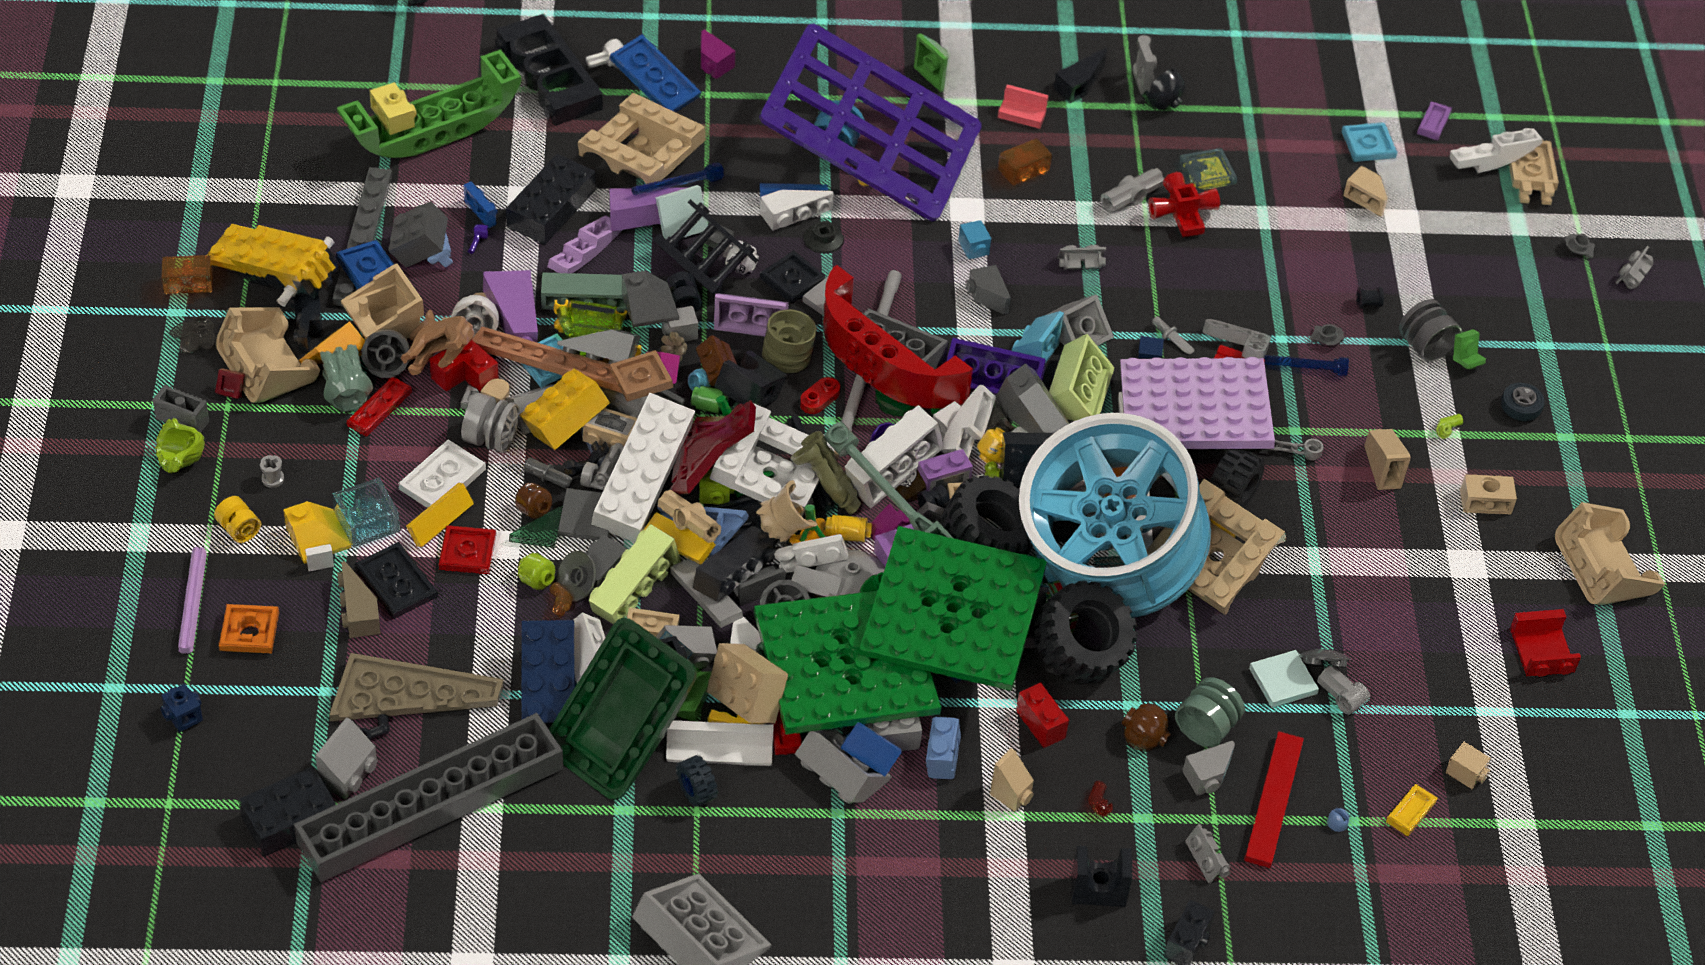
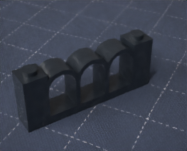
M544 13L496 29V48L501 50L507 58L510 57L511 64L516 70L524 72L526 86L537 91L538 102L543 107L546 118H550L555 126L603 110L602 91ZM545 45L548 47L534 53H524ZM557 64L561 65V67L547 72H537ZM570 83L575 84V86L561 91H550Z

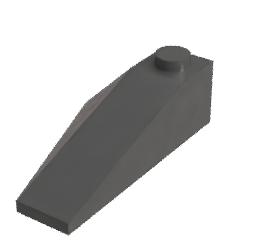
M871 309L863 313L934 369H937L947 361L948 340Z
M1026 363L1006 377L996 395V400L1006 416L1028 433H1055L1070 424L1036 371Z

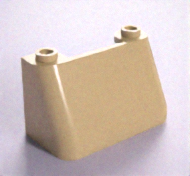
M279 307L229 308L217 335L216 346L219 354L231 371L245 374L243 391L249 401L253 403L264 402L311 384L316 380L320 372V368L313 359H305L300 364L284 340L283 336L288 329V320Z
M1581 502L1559 525L1555 533V540L1589 603L1605 605L1656 594L1665 585L1661 576L1653 570L1645 571L1640 575L1621 541L1630 529V522L1624 510Z

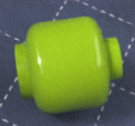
M531 553L520 560L518 564V577L523 583L535 590H542L554 580V563L538 553Z

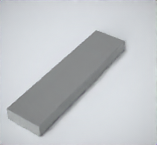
M687 559L670 567L674 578L721 628L743 618L742 610L728 595L717 602L692 588L696 568L699 566L698 563Z

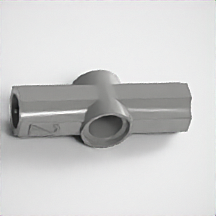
M1156 168L1135 178L1131 175L1126 176L1119 183L1118 187L1101 195L1103 208L1110 212L1130 202L1134 205L1141 203L1148 193L1163 186L1164 178L1162 172Z

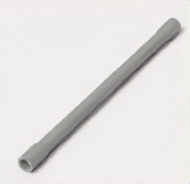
M891 270L886 278L884 291L877 312L886 316L889 314L894 295L899 287L902 277L900 272ZM856 374L841 420L851 432L866 382L858 374Z

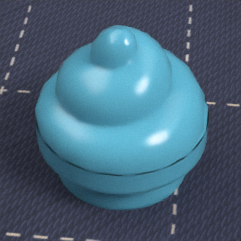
M696 369L688 376V385L692 391L695 386H711L704 369Z

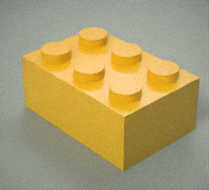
M574 368L566 372L562 379L554 386L547 388L543 395L535 402L528 404L519 416L536 438L556 450L609 405L610 402L594 380Z

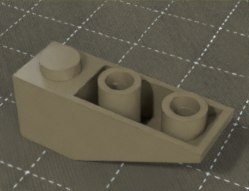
M345 561L341 562L342 572L337 573L339 588L344 587V592L339 593L341 608L346 607L347 611L342 613L343 628L349 629L350 638L381 634L377 598Z

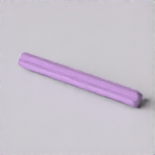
M194 547L192 549L178 644L179 652L182 654H190L194 647L207 556L204 547Z

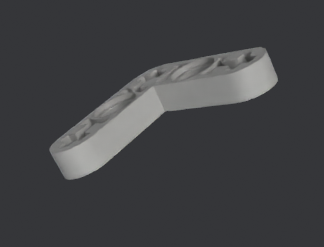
M1206 319L1203 327V333L1209 336L1244 345L1242 357L1246 359L1249 357L1264 358L1271 337L1264 333L1213 319Z

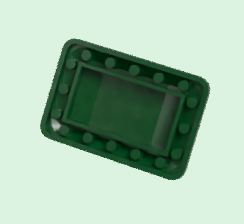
M629 618L618 619L613 624L549 729L563 751V765L605 797L612 800L622 798L652 756L689 694L697 677V670L693 663Z

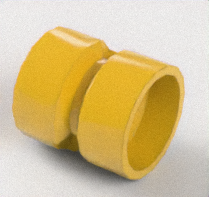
M231 496L224 499L215 509V519L226 529V532L236 543H244L251 540L261 528V520L239 496Z

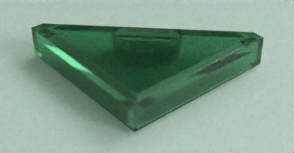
M558 507L509 534V542L555 548L563 507Z

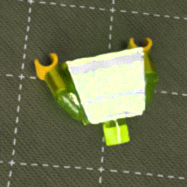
M567 299L563 305L558 304L557 300L554 301V313L557 314L558 321L565 335L570 338L611 329L622 330L627 310H624V313L617 312L616 306L571 300L568 308L569 301ZM580 351V355L585 357L586 353Z

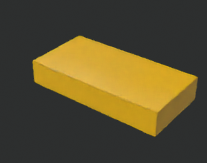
M1415 784L1387 817L1386 823L1409 836L1436 804L1437 797Z

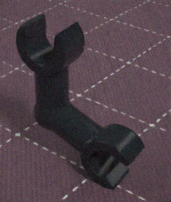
M597 441L593 442L591 445L592 453L587 460L575 462L574 460L565 461L566 469L563 470L564 474L572 478L583 470L587 462L597 464L600 457L607 455L609 452L606 441L601 447H599Z
M382 713L375 717L378 719L377 727L369 730L366 728L359 729L370 741L377 737L385 736L390 732L389 716Z

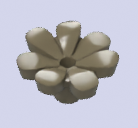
M670 332V337L664 335L661 338V341L666 344L661 347V352L680 356L679 362H681L682 355L686 353L687 344L683 337H679L677 332Z

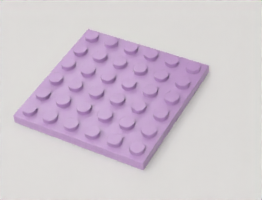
M1180 357L1176 359H1121L1123 413L1141 416L1160 424L1175 435L1186 449H1274L1275 439L1264 358L1225 357L1210 359L1202 357L1199 359H1185Z

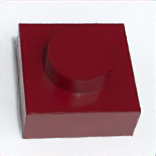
M223 368L219 369L215 393L237 399L241 398L245 374Z

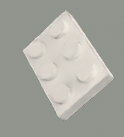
M447 440L398 483L399 490L428 508L457 483H464L465 487H467L486 470V463L450 440Z

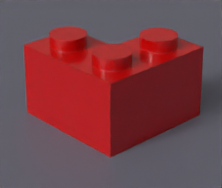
M472 339L446 367L440 368L438 363L445 355L447 349L429 359L431 379L446 392L465 380L481 393L483 387L490 380L499 379L498 362Z

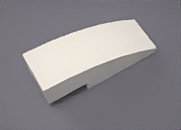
M979 385L973 391L952 420L942 441L944 448L941 451L944 454L963 449L969 459L975 439H982L996 399L984 385Z

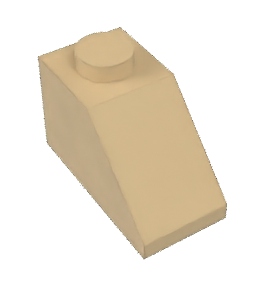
M1361 166L1347 180L1343 196L1379 216L1384 214L1388 198L1381 176Z
M1012 748L994 765L990 795L1016 812L1021 805L1026 806L1032 799L1034 780L1016 751Z

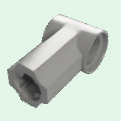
M1328 666L1318 677L1317 682L1336 698L1337 706L1347 715L1352 714L1370 700L1369 691L1362 683H1352L1335 666Z

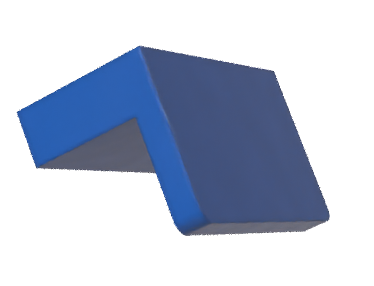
M860 722L856 723L841 745L842 750L884 777L902 751L899 747Z

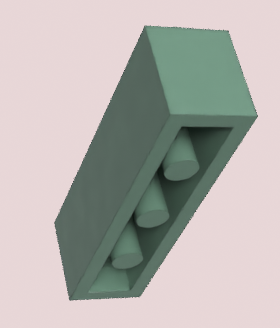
M542 273L541 309L554 310L555 300H557L558 304L563 305L567 299L569 301L568 310L572 309V303L607 307L610 309H614L616 306V310L619 312L627 310L622 296V275Z

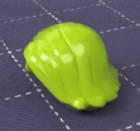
M176 418L168 419L162 425V429L156 438V456L163 470L168 472V474L176 473L179 469L199 461L204 450V436L195 428L180 424Z

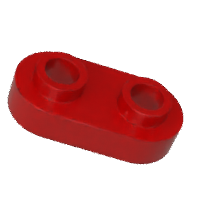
M831 377L820 379L801 395V409L808 414L820 413L839 397L840 383Z

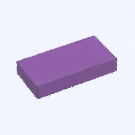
M1431 101L1417 134L1439 140L1452 108Z

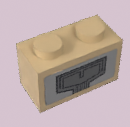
M604 408L583 426V441L591 445L597 441L599 446H602L606 441L609 449L616 443L625 446L637 418Z

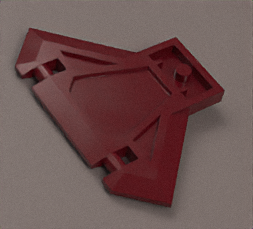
M751 400L744 405H737L727 416L696 417L675 460L671 481L673 485L670 490L676 494H689L725 450L754 432L756 406Z

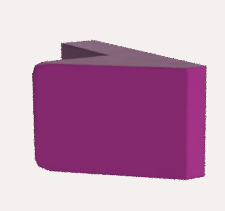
M888 504L873 520L871 537L875 541V536L895 530L898 526L910 525L909 518L901 510L896 512L893 506Z

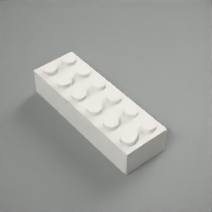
M649 393L596 505L592 525L609 530V533L634 543L636 542L638 534L645 528L691 428L694 410Z

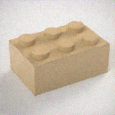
M719 643L711 677L708 681L707 692L749 723H775L779 711V699L783 696L788 674L745 644Z

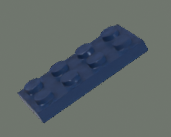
M574 620L522 621V719L537 713L545 725H552L574 690Z

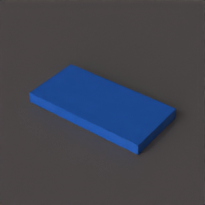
M643 34L610 54L609 59L652 102L673 112L679 111L701 95V91Z

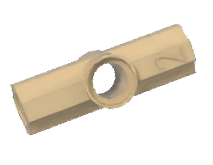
M672 490L665 491L659 498L658 507L673 518L674 524L678 529L684 530L688 528L708 543L715 541L717 536L721 534V525L706 515V511L701 503L691 504Z

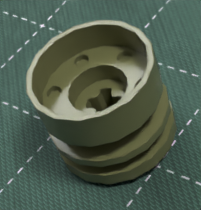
M789 309L775 312L768 319L762 349L763 359L784 373H797L804 370L809 365L817 331L815 322L810 316L801 311Z

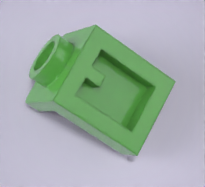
M1472 329L1455 335L1453 360L1464 368L1474 369L1476 366L1486 363V358L1478 354L1479 332Z

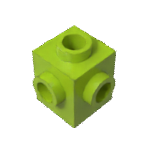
M709 469L699 483L700 503L723 504L729 502L730 494H734V489L711 480L710 476L713 469Z

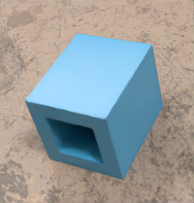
M982 220L960 224L958 241L967 258L973 259L989 255L991 237Z

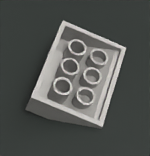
M700 874L645 892L632 916L641 928L678 965H748L771 947V944Z

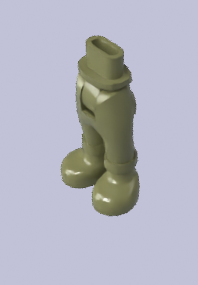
M816 431L808 435L801 442L803 447L791 456V460L797 465L810 463L811 468L816 472L827 494L840 508H845L849 515L853 514L859 508L861 502L857 498L858 492L856 488H853L850 477L838 463L832 448L828 447L823 433Z

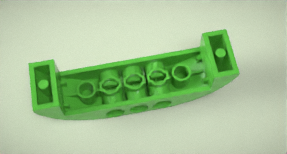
M501 50L481 56L482 77L409 102V104L414 105L417 116L414 117L415 127L389 135L377 115L369 116L358 100L337 107V112L360 144L368 151L389 158L408 157L462 139L484 128L511 102L520 86L522 77Z

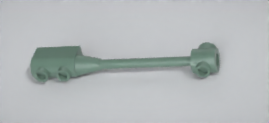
M838 422L828 429L824 437L830 446L841 457L849 454L909 518V522L914 530L953 538L938 521L935 523L931 522L919 512H916L856 448L859 439L843 422Z

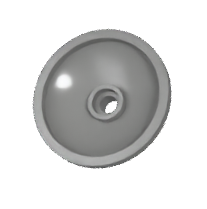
M847 550V560L817 565L816 570L844 578L845 582L840 595L860 593L863 583L870 576L884 572L885 566L880 560L869 553L859 550Z

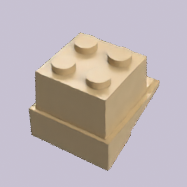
M394 264L374 276L373 281L341 300V304L365 339L373 332L382 329L395 330L407 339L409 334L420 324V317L424 316L423 300L398 264Z

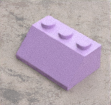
M718 293L715 295L714 330L765 336L768 319L775 312L788 310L789 302Z

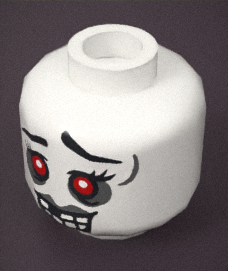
M734 244L724 251L725 265L740 250ZM751 246L755 250L752 254L759 259L756 248ZM747 256L734 271L741 275L747 272L751 273L756 264Z

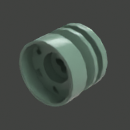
M1204 678L1192 690L1191 695L1177 708L1175 718L1180 730L1189 739L1204 747H1215L1223 741L1230 729L1243 717L1245 706L1241 696L1232 686L1217 678Z

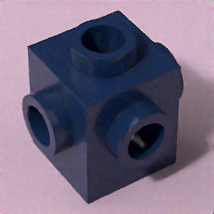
M186 684L172 688L161 695L163 706L160 709L166 721L171 720L179 732L203 721L200 706L201 700L196 691L191 692Z

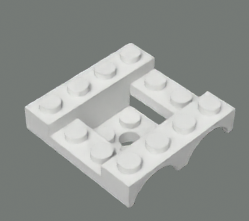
M754 404L756 406L754 432L723 452L713 467L710 479L760 502L776 497L789 481L793 480L795 481L796 488L790 494V499L795 508L802 505L805 510V506L808 504L814 489L817 488L820 481L816 472L811 468V464L797 465L756 445L758 440L793 455L803 447L801 442L808 435L769 418L770 410ZM772 471L774 472V477H766L763 472ZM802 510L801 512H799V514H800L801 516L803 515L804 510Z

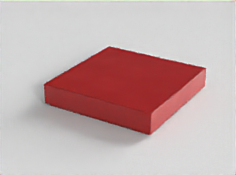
M446 525L439 560V570L489 574L497 536L496 530Z

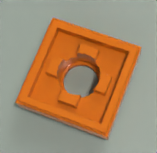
M227 604L219 642L220 651L272 653L279 617V607ZM247 627H255L259 631L256 636L243 633L241 636L242 630Z

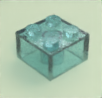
M380 477L332 493L334 512L353 548L400 532L399 512Z

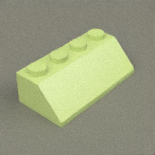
M1088 334L1064 345L1049 393L1068 420L1076 421L1101 413L1115 368Z

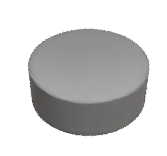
M587 462L584 465L580 479L582 486L591 488L590 484L599 469L597 464Z

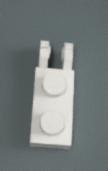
M841 534L793 543L791 546L779 548L774 553L776 560L782 561L779 563V568H784L787 573L794 572L796 565L807 568L848 559V551Z

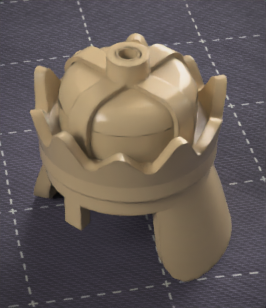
M793 480L789 481L776 497L761 502L760 505L762 507L756 512L760 515L762 530L767 532L770 538L774 537L779 539L780 542H786L798 530L818 525L816 521L811 519L805 520L799 514V512L804 510L802 505L797 508L793 506L790 499V494L796 488L795 481Z

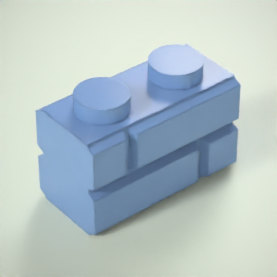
M935 717L932 719L926 756L928 777L954 779L961 739L959 719Z

